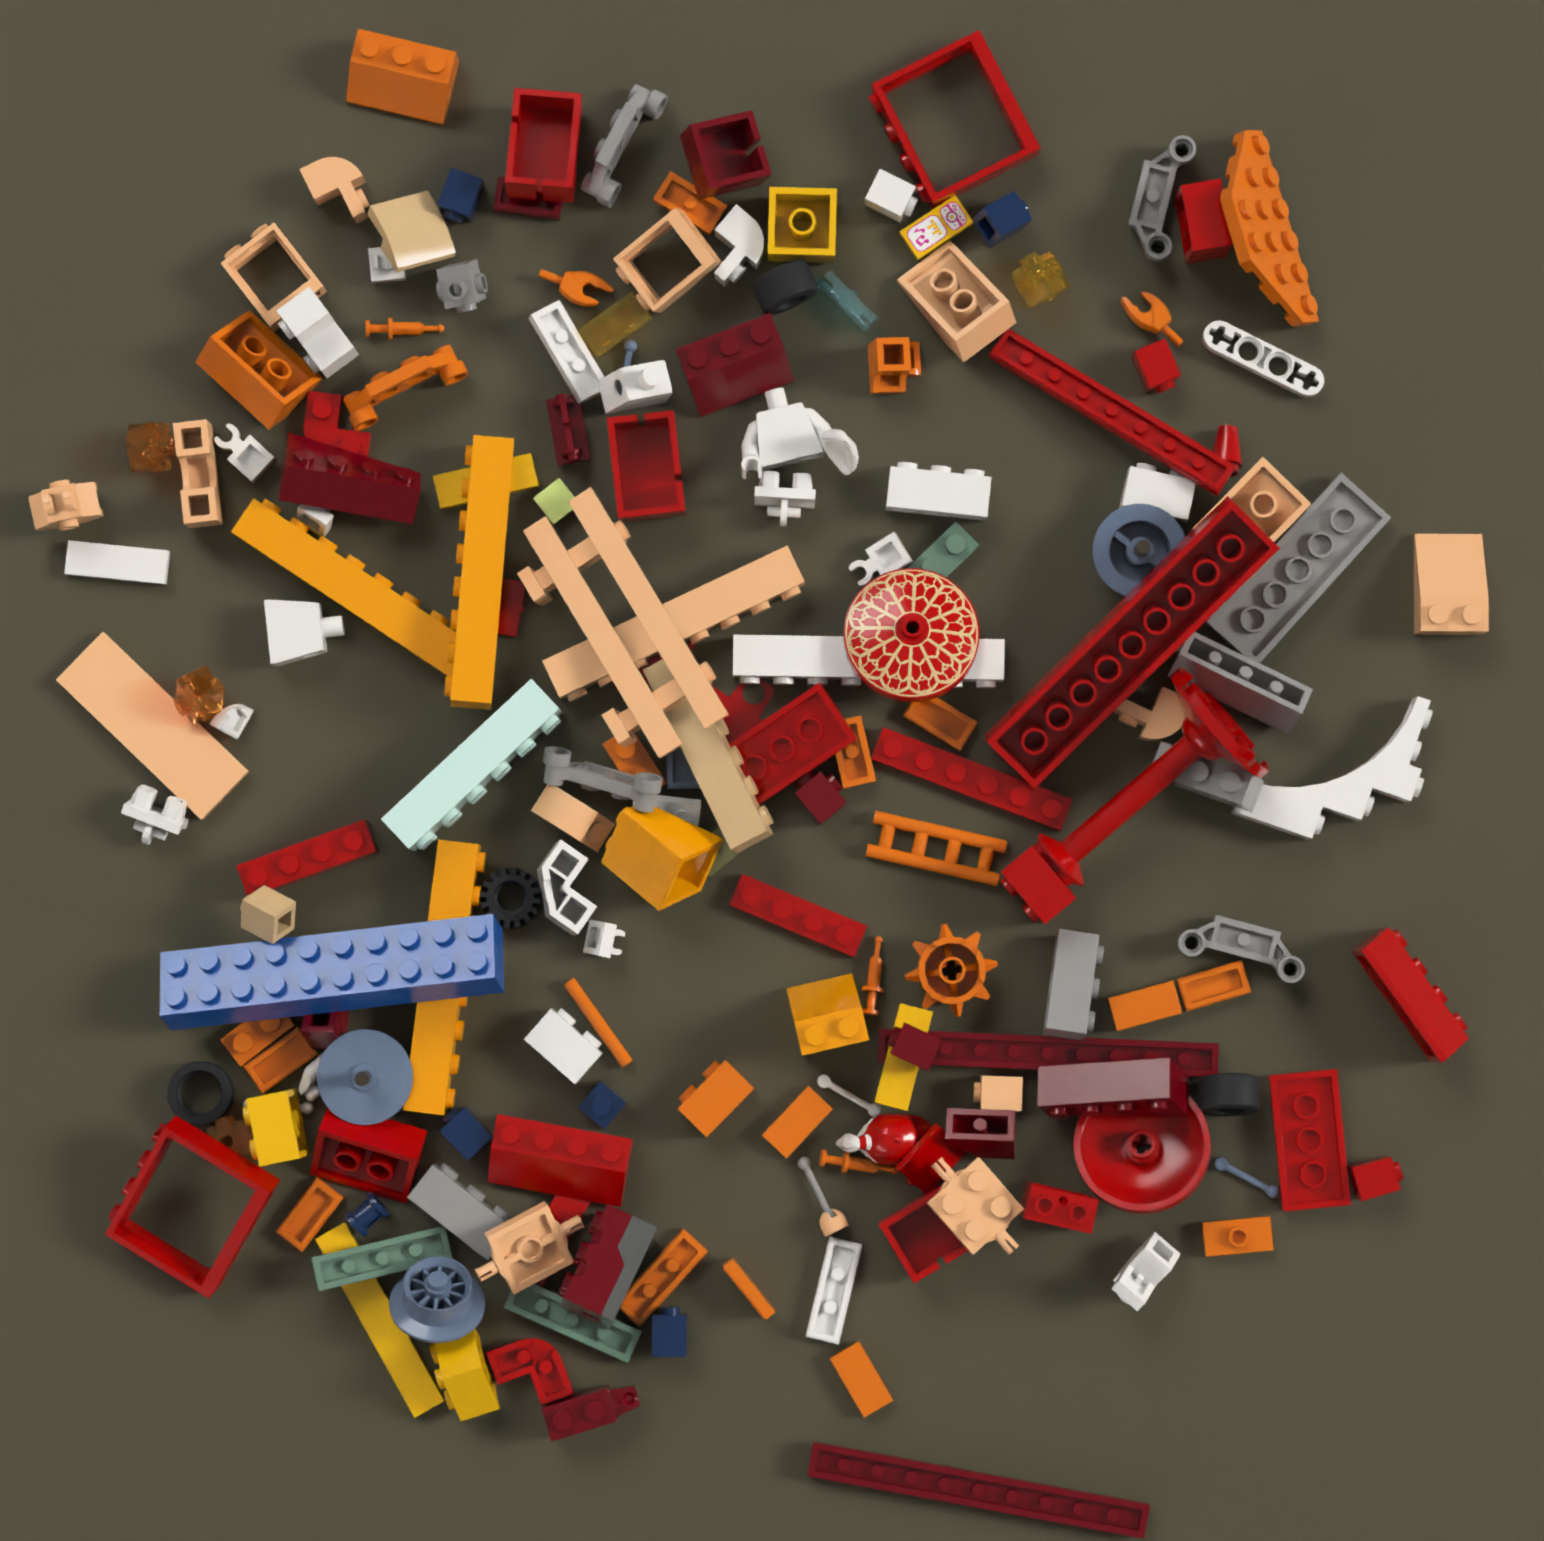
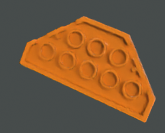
M1244 130L1234 135L1232 144L1236 148L1234 156L1229 157L1225 177L1229 180L1228 188L1223 189L1220 196V202L1238 262L1246 273L1253 271L1261 282H1259L1258 287L1273 305L1280 303L1286 310L1285 319L1292 327L1309 326L1319 322L1317 315L1318 305L1310 292L1307 282L1308 272L1305 265L1301 262L1298 252V238L1292 231L1289 222L1287 203L1282 199L1278 185L1279 175L1273 167L1269 155V142L1263 135L1262 130Z

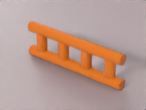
M875 810L872 824L881 825L882 830L878 845L868 843L865 857L993 886L998 885L1000 873L992 872L990 869L994 851L1005 853L1007 840ZM895 829L915 833L911 853L891 849ZM928 836L948 841L944 860L924 856ZM961 844L981 848L977 868L957 864Z

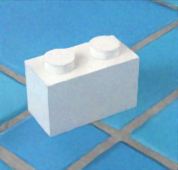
M1137 463L1136 467L1130 466L1127 470L1119 508L1131 504H1149L1168 512L1178 523L1185 524L1189 518L1196 484L1174 470H1170L1169 474L1156 472L1157 467L1151 464Z
M551 1008L524 1040L570 1081L577 1084L603 1054L598 1049L602 1043L589 1031L586 1030L582 1035L574 1028L573 1025L576 1020L564 1009L561 1008L556 1012Z

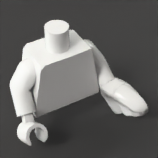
M776 388L764 393L768 410L756 413V420L748 425L741 445L743 479H746V473L750 470L757 471L758 478H761L762 471L823 457L822 447L844 475H849L856 469L859 460L857 446L843 430L831 429L829 423L814 409L805 408L802 402L788 405L784 388Z

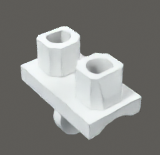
M762 471L759 486H755L754 505L768 506L767 516L780 517V527H787V517L800 518L801 508L815 509L816 490L812 489L811 474L794 473L792 488L779 487L780 473L776 471Z
M142 784L137 787L132 799L124 803L121 811L122 814L137 819L133 829L143 832L142 843L149 845L154 837L165 841L168 831L178 835L182 829L185 830L189 819L185 818L187 801L175 796H169L164 809L156 807L153 804L158 791L155 788Z

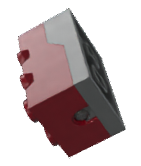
M607 1204L604 1212L597 1210L587 1232L592 1235L589 1243L582 1241L574 1258L573 1265L578 1266L575 1274L567 1273L560 1287L558 1295L563 1297L561 1307L610 1329L657 1227Z

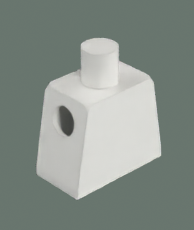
M665 360L619 368L598 381L605 414L665 403L672 394V386ZM618 384L622 386L621 395H619L617 391Z
M264 600L270 664L275 667L324 654L327 652L326 637L345 635L343 616L324 617L323 607L320 603Z

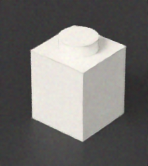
M879 169L865 197L864 205L900 223L904 214L909 217L911 216L918 202V198L914 197L916 186Z

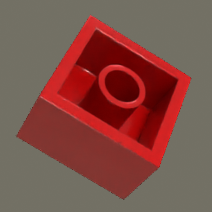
M1221 178L1181 185L1174 198L1185 264L1225 258L1233 246L1220 202L1221 192L1225 189L1222 186Z
M1033 845L1001 870L1004 878L1000 882L1013 897L1019 893L1026 903L1022 908L1034 923L1038 920H1041L1044 924L1048 923L1076 899L1073 892Z

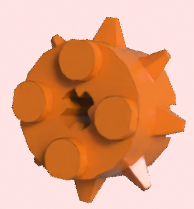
M942 924L938 940L930 944L914 941L912 945L920 958L917 962V968L905 974V980L920 983L921 988L925 991L921 1006L925 1010L936 1002L949 1004L955 1017H960L965 1001L970 1000L973 996L985 1000L990 998L983 983L986 972L997 967L998 963L995 960L983 958L982 953L977 949L981 936L979 932L976 931L966 939H963L961 937H954L948 925ZM949 960L954 961V966L959 965L960 973L955 974V980H948V975L943 976L942 968L947 967V961Z

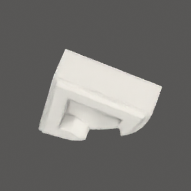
M243 704L227 706L212 719L210 725L238 739L254 710Z

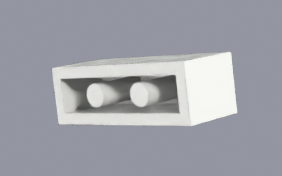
M898 462L897 467H890L886 511L986 521L992 477L984 476L985 471L965 469L964 474L951 473V467L932 465L931 470L917 469L918 464L911 462Z

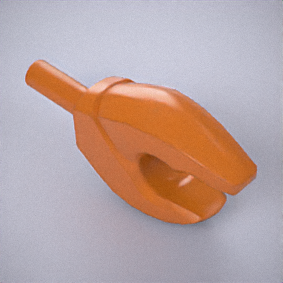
M541 269L538 276L559 284L558 291L565 299L575 305L592 307L599 304L597 300L583 294L582 289L585 286L589 285L594 289H601L608 293H612L614 290L604 279L586 271H565L562 277Z
M1144 291L1140 292L1143 300L1150 306V310L1145 313L1139 311L1138 307L1133 305L1125 296L1121 298V304L1125 312L1138 327L1156 335L1163 332L1177 347L1184 342L1168 326L1172 321L1170 312L1157 296Z

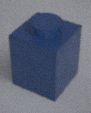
M451 167L437 204L439 211L444 213L443 218L456 224H462L463 220L472 223L485 188L483 179Z
M1013 191L984 207L972 221L989 248L1022 231L1032 220V217L1029 214L1027 204Z
M601 1080L578 1108L605 1129L626 1105L627 1101Z
M455 1107L441 1120L445 1126L440 1132L467 1161L493 1138L492 1132L468 1107H464L461 1111Z
M662 1306L659 1312H653L652 1357H686L687 1313H680V1307Z

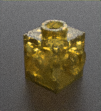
M1052 251L1042 255L1033 252L1019 261L1021 266L1010 274L1018 292L1023 296L1029 309L1051 301L1071 287L1060 262L1055 258Z

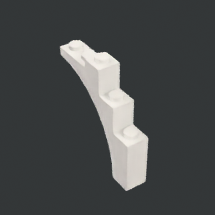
M1419 696L1413 698L1402 723L1386 745L1366 763L1345 776L1326 783L1302 787H1282L1263 784L1252 813L1233 806L1231 814L1309 840L1313 838L1314 834L1319 835L1325 821V816L1321 815L1322 810L1354 821L1362 820L1363 815L1369 816L1375 797L1370 796L1371 791L1405 803L1412 801L1413 797L1417 798L1419 796L1424 778L1420 777L1421 768L1409 764L1411 760L1416 761L1422 742L1417 740L1421 728L1427 729L1431 720L1433 710L1428 709L1431 700Z

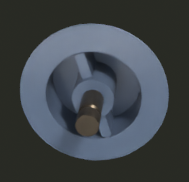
M1131 504L1121 507L1104 519L1095 534L1092 555L1096 571L1108 587L1126 596L1185 538V535L1179 523L1168 512L1159 507L1149 504Z

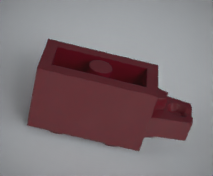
M608 1384L544 1404L541 1410L551 1442L617 1422L620 1415L639 1407L640 1400L635 1385L610 1389Z

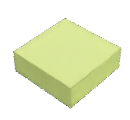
M560 478L533 498L554 526L573 512L568 501L573 499L574 495Z

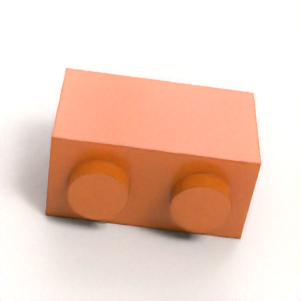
M726 1059L721 1064L715 1060L702 1073L706 1080L697 1089L691 1084L678 1098L682 1104L677 1109L705 1137L754 1090V1087Z

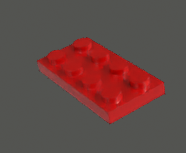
M818 683L730 742L729 745L730 747L735 745L744 761V764L740 765L745 777L750 775L759 791L755 797L760 806L858 740V738L822 683Z
M1337 1069L1268 1075L1281 1210L1284 1212L1351 1205Z

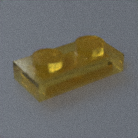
M631 291L577 331L596 358L599 359L652 321V318Z

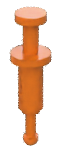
M388 318V324H370V320H365V337H370V333H388V340H393V335L424 334V331H439V333H442L445 329L442 324L438 326H424L421 322H393L392 318Z
M881 936L875 937L874 956L869 960L867 986H862V991L868 993L867 1008L862 1009L864 1015H879V1011L875 1010L876 995L884 993V988L880 987L883 960L880 957L881 943H883Z
M821 1150L819 1158L820 1167H824L825 1163L841 1165V1173H847L848 1169L875 1173L881 1170L892 1172V1174H897L899 1171L895 1165L893 1167L880 1165L871 1159L850 1156V1153L845 1151L842 1157L827 1155V1150Z

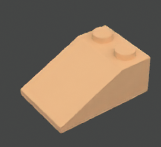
M950 240L897 279L899 285L940 338L963 363L1017 323L1009 300Z
M1262 457L1190 532L1228 496L1275 542L1311 503Z
M1414 534V635H1483L1489 632V602L1482 534Z

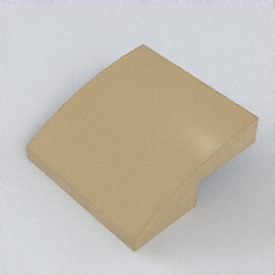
M428 191L370 205L367 215L382 236L381 250L396 272L455 256L456 252L448 228Z

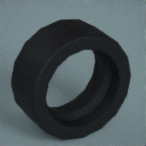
M195 1061L182 1066L173 1074L168 1085L167 1099L172 1112L191 1125L205 1126L219 1121L229 1112L234 1102L235 1088L231 1076L223 1067L213 1062ZM197 1073H205L214 1077L221 1089V1098L218 1105L207 1113H195L189 1110L184 1105L181 1097L184 1082L190 1076Z

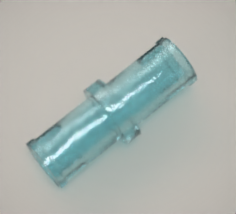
M830 270L824 276L833 284V287L822 278L817 283L818 287L837 304L836 309L840 313L845 312L861 328L863 333L868 331L871 326L862 316L864 315L873 324L876 323L879 317L858 298L860 294L855 289L851 291L834 274V271Z

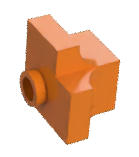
M909 337L875 338L867 345L870 395L904 394L906 392V378L919 377L921 375L920 342L910 341Z

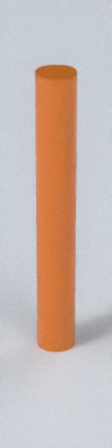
M573 978L564 984L565 989L619 1065L623 1068L632 1062L633 1059L576 979Z

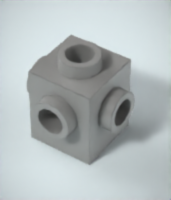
M477 259L449 264L436 269L439 281L436 284V291L439 300L444 302L445 309L456 307L457 313L477 309L476 303L486 299L485 293L488 290L485 275L480 273Z

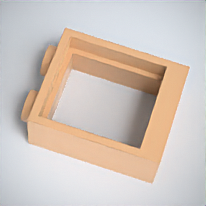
M674 208L613 258L618 265L615 269L617 274L627 285L632 283L639 292L636 298L643 308L647 311L651 309L653 312L659 313L663 312L722 263L721 259L683 209ZM674 228L700 262L701 266L660 298L633 263V260Z
M272 223L270 226L264 224L257 228L251 234L252 239L244 246L239 244L231 248L224 255L225 260L221 262V265L273 332L280 328L278 323L283 320L276 310L308 287L312 289L318 298L327 291L277 225ZM275 241H278L308 281L268 311L237 270Z

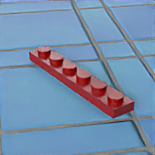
M884 727L871 757V760L1057 831H1061L1073 800L1039 786L1034 789L1024 780Z

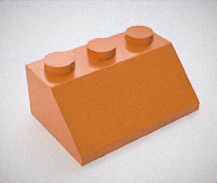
M358 29L350 59L346 102L444 126L460 62L457 52Z
M250 310L210 336L195 361L197 365L268 430L288 417L306 398L308 391H312L323 378L318 372L315 374L303 358Z

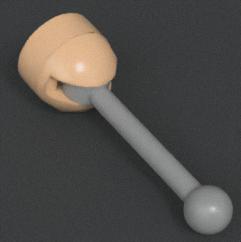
M807 1157L800 1158L798 1167L805 1171L824 1211L819 1221L824 1236L827 1237L848 1227L849 1224L844 1214L837 1209L829 1208L810 1168V1159Z

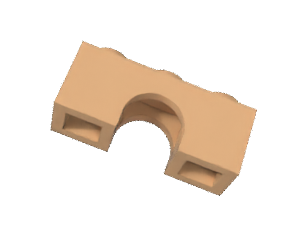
M207 419L173 423L176 457L180 462L183 479V490H180L183 522L190 529L223 525L212 424Z

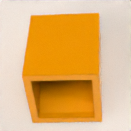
M634 806L626 807L618 814L616 818L617 825L613 835L605 844L606 851L601 861L604 866L658 911L702 890L722 845V838L657 807L654 808L653 812H641L634 809Z
M852 973L786 988L802 1056L869 1040L862 1006Z

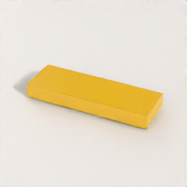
M528 453L513 457L510 494L539 487L532 454ZM471 467L433 476L441 510L468 503V498H462L463 478H470Z
M900 1003L894 1027L901 1028L903 1022L928 1033L933 1012ZM889 1046L874 1102L908 1111L919 1067L890 1054L892 1047Z

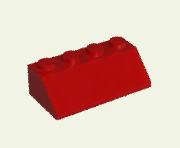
M1389 927L1382 928L1351 952L1429 1061L1442 1063L1469 1039L1464 1032L1468 1027L1458 1013L1451 1014L1444 1003L1448 999L1443 991L1436 984L1431 986L1427 981L1425 975L1428 972L1422 962L1417 957L1412 959L1404 949L1408 944L1397 929L1391 931Z
M497 1114L491 1143L487 1182L621 1207L634 1140Z

